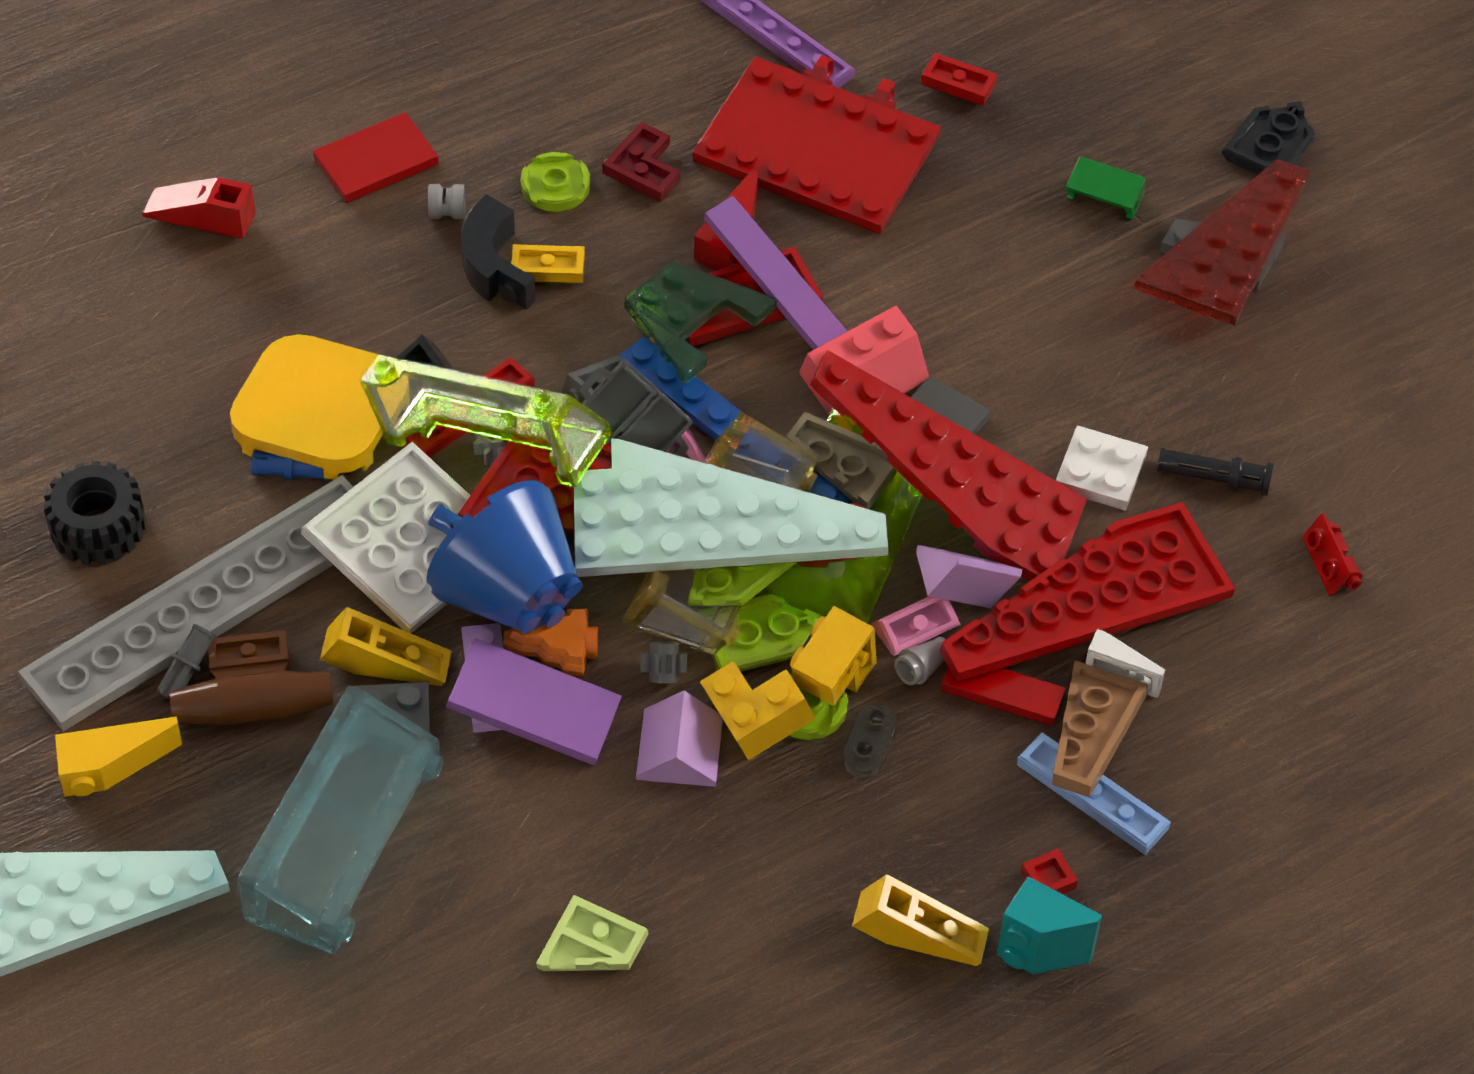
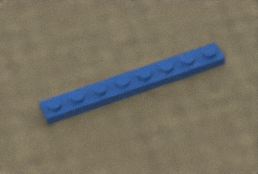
M642 337L619 355L622 359L625 358L651 383L666 394L673 403L692 419V424L764 480L852 504L851 499L786 445L646 337Z

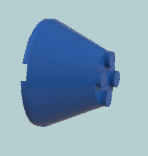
M538 481L518 482L487 498L490 503L489 506L474 518L467 513L453 527L436 550L427 571L426 581L431 586V593L438 600L526 634L544 624L548 628L558 624L565 616L563 608L571 598L580 592L583 583L577 577L552 492L543 483Z

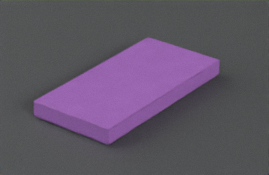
M474 638L446 708L595 766L622 696Z

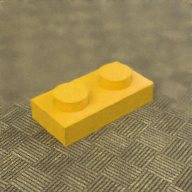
M513 244L511 264L533 276L535 282L583 283L585 247Z

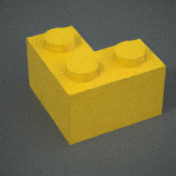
M833 606L826 617L821 616L816 621L811 632L812 638L805 647L800 646L796 650L790 662L795 684L832 706L836 704L846 688L856 693L877 663L874 627Z
M732 661L700 681L748 761L816 719L806 699L787 670L782 671L752 690L735 662Z

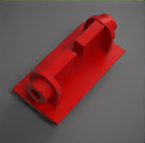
M1321 513L1302 536L1303 541L1329 596H1333L1341 586H1346L1348 590H1355L1361 586L1363 575L1358 570L1353 558L1344 556L1349 552V549L1343 539L1340 527L1334 525L1332 521H1328L1325 513Z

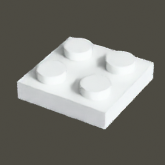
M1077 425L1055 481L1088 500L1126 511L1147 456L1148 446Z

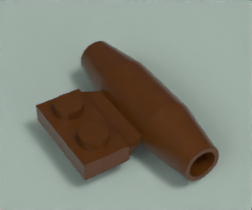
M286 630L213 639L208 648L209 669L213 679L170 691L172 717H177L178 723L230 725L281 719L334 704L330 673L288 671L290 669Z

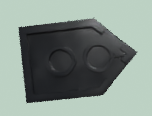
M1301 101L1287 103V107L1270 109L1269 106L1254 108L1223 148L1222 154L1225 159L1276 184L1284 182L1316 137L1312 126L1308 125L1304 116L1305 110Z

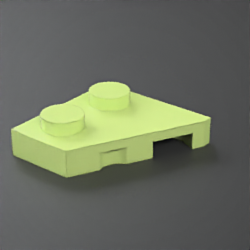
M573 895L536 962L537 968L542 971L629 970L648 936V930L637 923Z

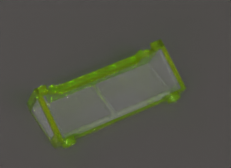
M379 355L360 380L388 444L404 447L406 444L405 437L420 432L422 437L428 438L437 425L548 449L552 450L549 454L552 465L558 467L556 476L559 483L573 487L577 486L612 434L610 425L606 420L570 395L384 355Z

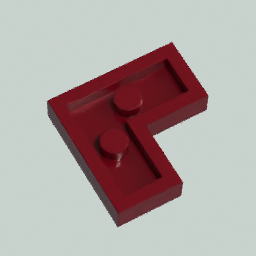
M643 122L637 125L602 164L603 174L659 202H662L680 181L679 170L657 160L670 146V135Z

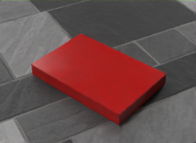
M406 112L313 150L314 160L345 203L439 165L438 154Z

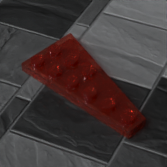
M1279 159L1275 160L1136 278L1134 289L1235 326L1308 181L1310 170Z

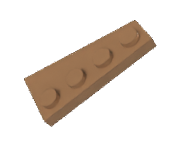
M1074 661L1052 785L1089 798L1091 797L1145 700L1148 684Z

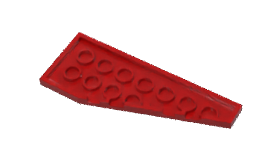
M826 351L819 362L810 386L842 417L844 415L850 417L864 431L861 436L870 445L875 442L889 456L886 460L928 501L933 499L950 515L948 521L957 530L962 527L976 541L973 545L983 555L995 562L1023 569L1021 576L1029 581L1061 559H1065L1087 501L1085 497L833 352Z
M1181 502L1114 522L1097 539L1093 540L1091 538L1081 545V549L1066 560L1064 558L1022 586L1020 592L1009 600L1005 598L996 604L994 610L982 619L973 620L942 642L940 652L957 682L1092 641L1097 629L1112 635L1233 597L1235 587L1184 503Z

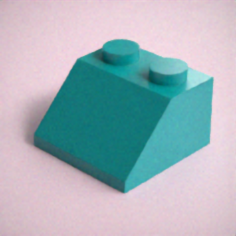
M1027 877L1003 915L997 956L1001 957L1009 966L1015 969H1024L1031 974L1089 963L1094 954L1102 915Z

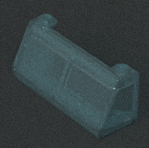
M348 685L237 878L245 922L335 955L341 942L346 943L353 933L355 919L351 918V907L419 783L425 785L430 779L435 780L441 772L444 758L440 756L439 739L365 691Z

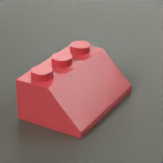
M897 305L807 353L799 372L833 422L844 429L855 422L847 415L842 417L810 386L819 362L827 350L904 394L919 388L929 377L918 335Z

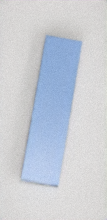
M1043 732L1018 757L1017 765L1144 855L1169 830L1171 822L1104 775H1102L1090 798L1052 785L1059 744Z

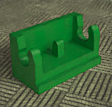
M1079 156L1066 185L1065 192H1068L1066 198L1073 200L1078 193L1123 208L1127 212L1126 218L1133 219L1144 197L1146 178Z

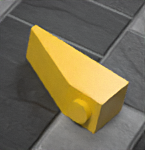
M346 607L327 628L320 660L356 675L414 683L429 682V685L443 686L446 681L452 650Z
M177 717L56 734L58 773L64 797L73 795L87 796L93 792L105 791L180 747L182 739Z
M887 874L861 891L852 924L853 927L885 944L973 966H978L982 962L989 932L988 927Z

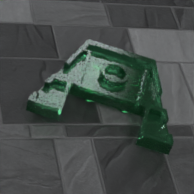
M672 260L625 297L624 308L646 337L653 338L660 347V355L666 363L671 362L677 370L676 376L681 382L686 384L706 368L708 357L685 341L687 337L725 307L756 327L775 311L777 300Z

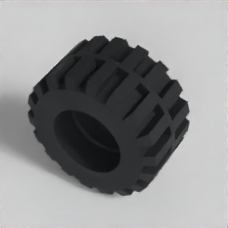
M92 461L91 465L84 466V463H79L75 465L76 469L74 470L65 469L61 472V478H54L51 481V489L46 490L44 495L45 502L43 503L51 540L55 543L56 549L60 554L66 553L67 559L71 561H76L79 558L82 564L90 565L91 561H97L98 565L107 564V559L113 558L114 561L121 559L124 551L127 553L135 549L134 542L141 541L143 538L142 530L146 529L145 512L136 479L130 477L129 471L121 468L117 470L116 464L110 462L105 466L101 465L100 461ZM96 509L108 510L105 513L98 516H82L83 514Z

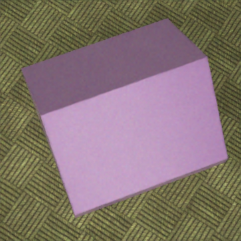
M918 545L916 550L928 596L986 608H992L1021 577L1023 570L984 558Z
M681 691L645 708L636 780L716 787L723 724L720 714L686 691Z

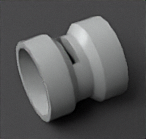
M429 184V219H440L442 216H451L453 219H465V184H454L450 188H443L440 184Z

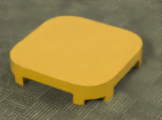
M297 334L282 337L272 342L262 353L232 404L230 419L233 436L242 446V453L252 457L253 451L259 450L323 468L324 479L335 480L339 477L338 474L353 472L360 467L366 471L373 463V451L396 409L402 410L405 401L403 375L401 369L394 361L375 353L314 336Z

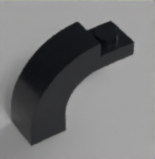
M485 194L471 208L462 226L461 244L465 275L474 290L490 302L499 293L508 302L516 303L527 310L535 302V278L507 262L497 253L515 234L514 210Z

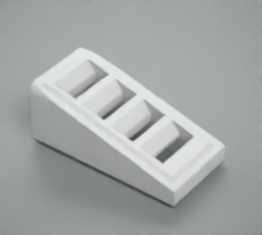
M1097 629L1089 646L1085 664L1148 684L1147 695L1158 698L1165 669L1112 635Z

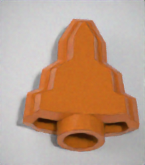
M587 608L567 609L563 619L551 628L544 624L526 634L514 628L504 631L503 647L521 656L538 657L545 666L560 668L561 672L568 675L583 677L587 658L597 659L598 627H588Z

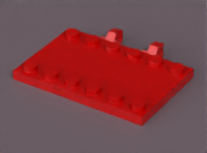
M821 55L814 64L812 71L805 69L803 74L755 56L693 150V161L740 180H744L754 170L758 172V187L881 234L939 139L941 126L896 110V102H893L896 83L883 78L877 86L874 96L866 93L865 97L832 85L830 77L834 73V59Z

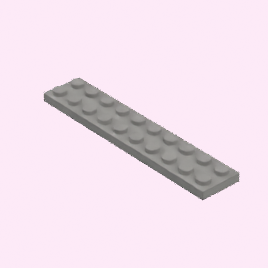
M341 475L18 671L20 680L62 731H66L171 666L174 661L172 654H178L192 630L193 624L207 629L218 637L333 566L320 551L301 535V529L310 520L352 489L353 486Z

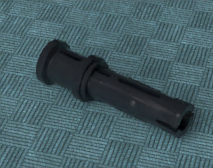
M1161 448L1157 471L1227 483V487L1230 490L1236 491L1239 487L1261 491L1262 496H1268L1274 463L1268 462L1264 466L1243 462L1241 457L1232 458V461H1226ZM1180 463L1190 464V465H1195V466H1201V467H1206V468H1211V470H1210V469L1199 468V467L1188 466V465H1182V464H1180Z

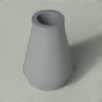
M937 637L932 641L902 650L894 663L899 678L907 685L923 684L945 661L940 649L942 642L946 639Z

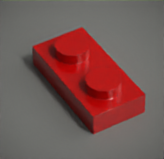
M934 53L921 75V85L984 106L997 84L998 74Z

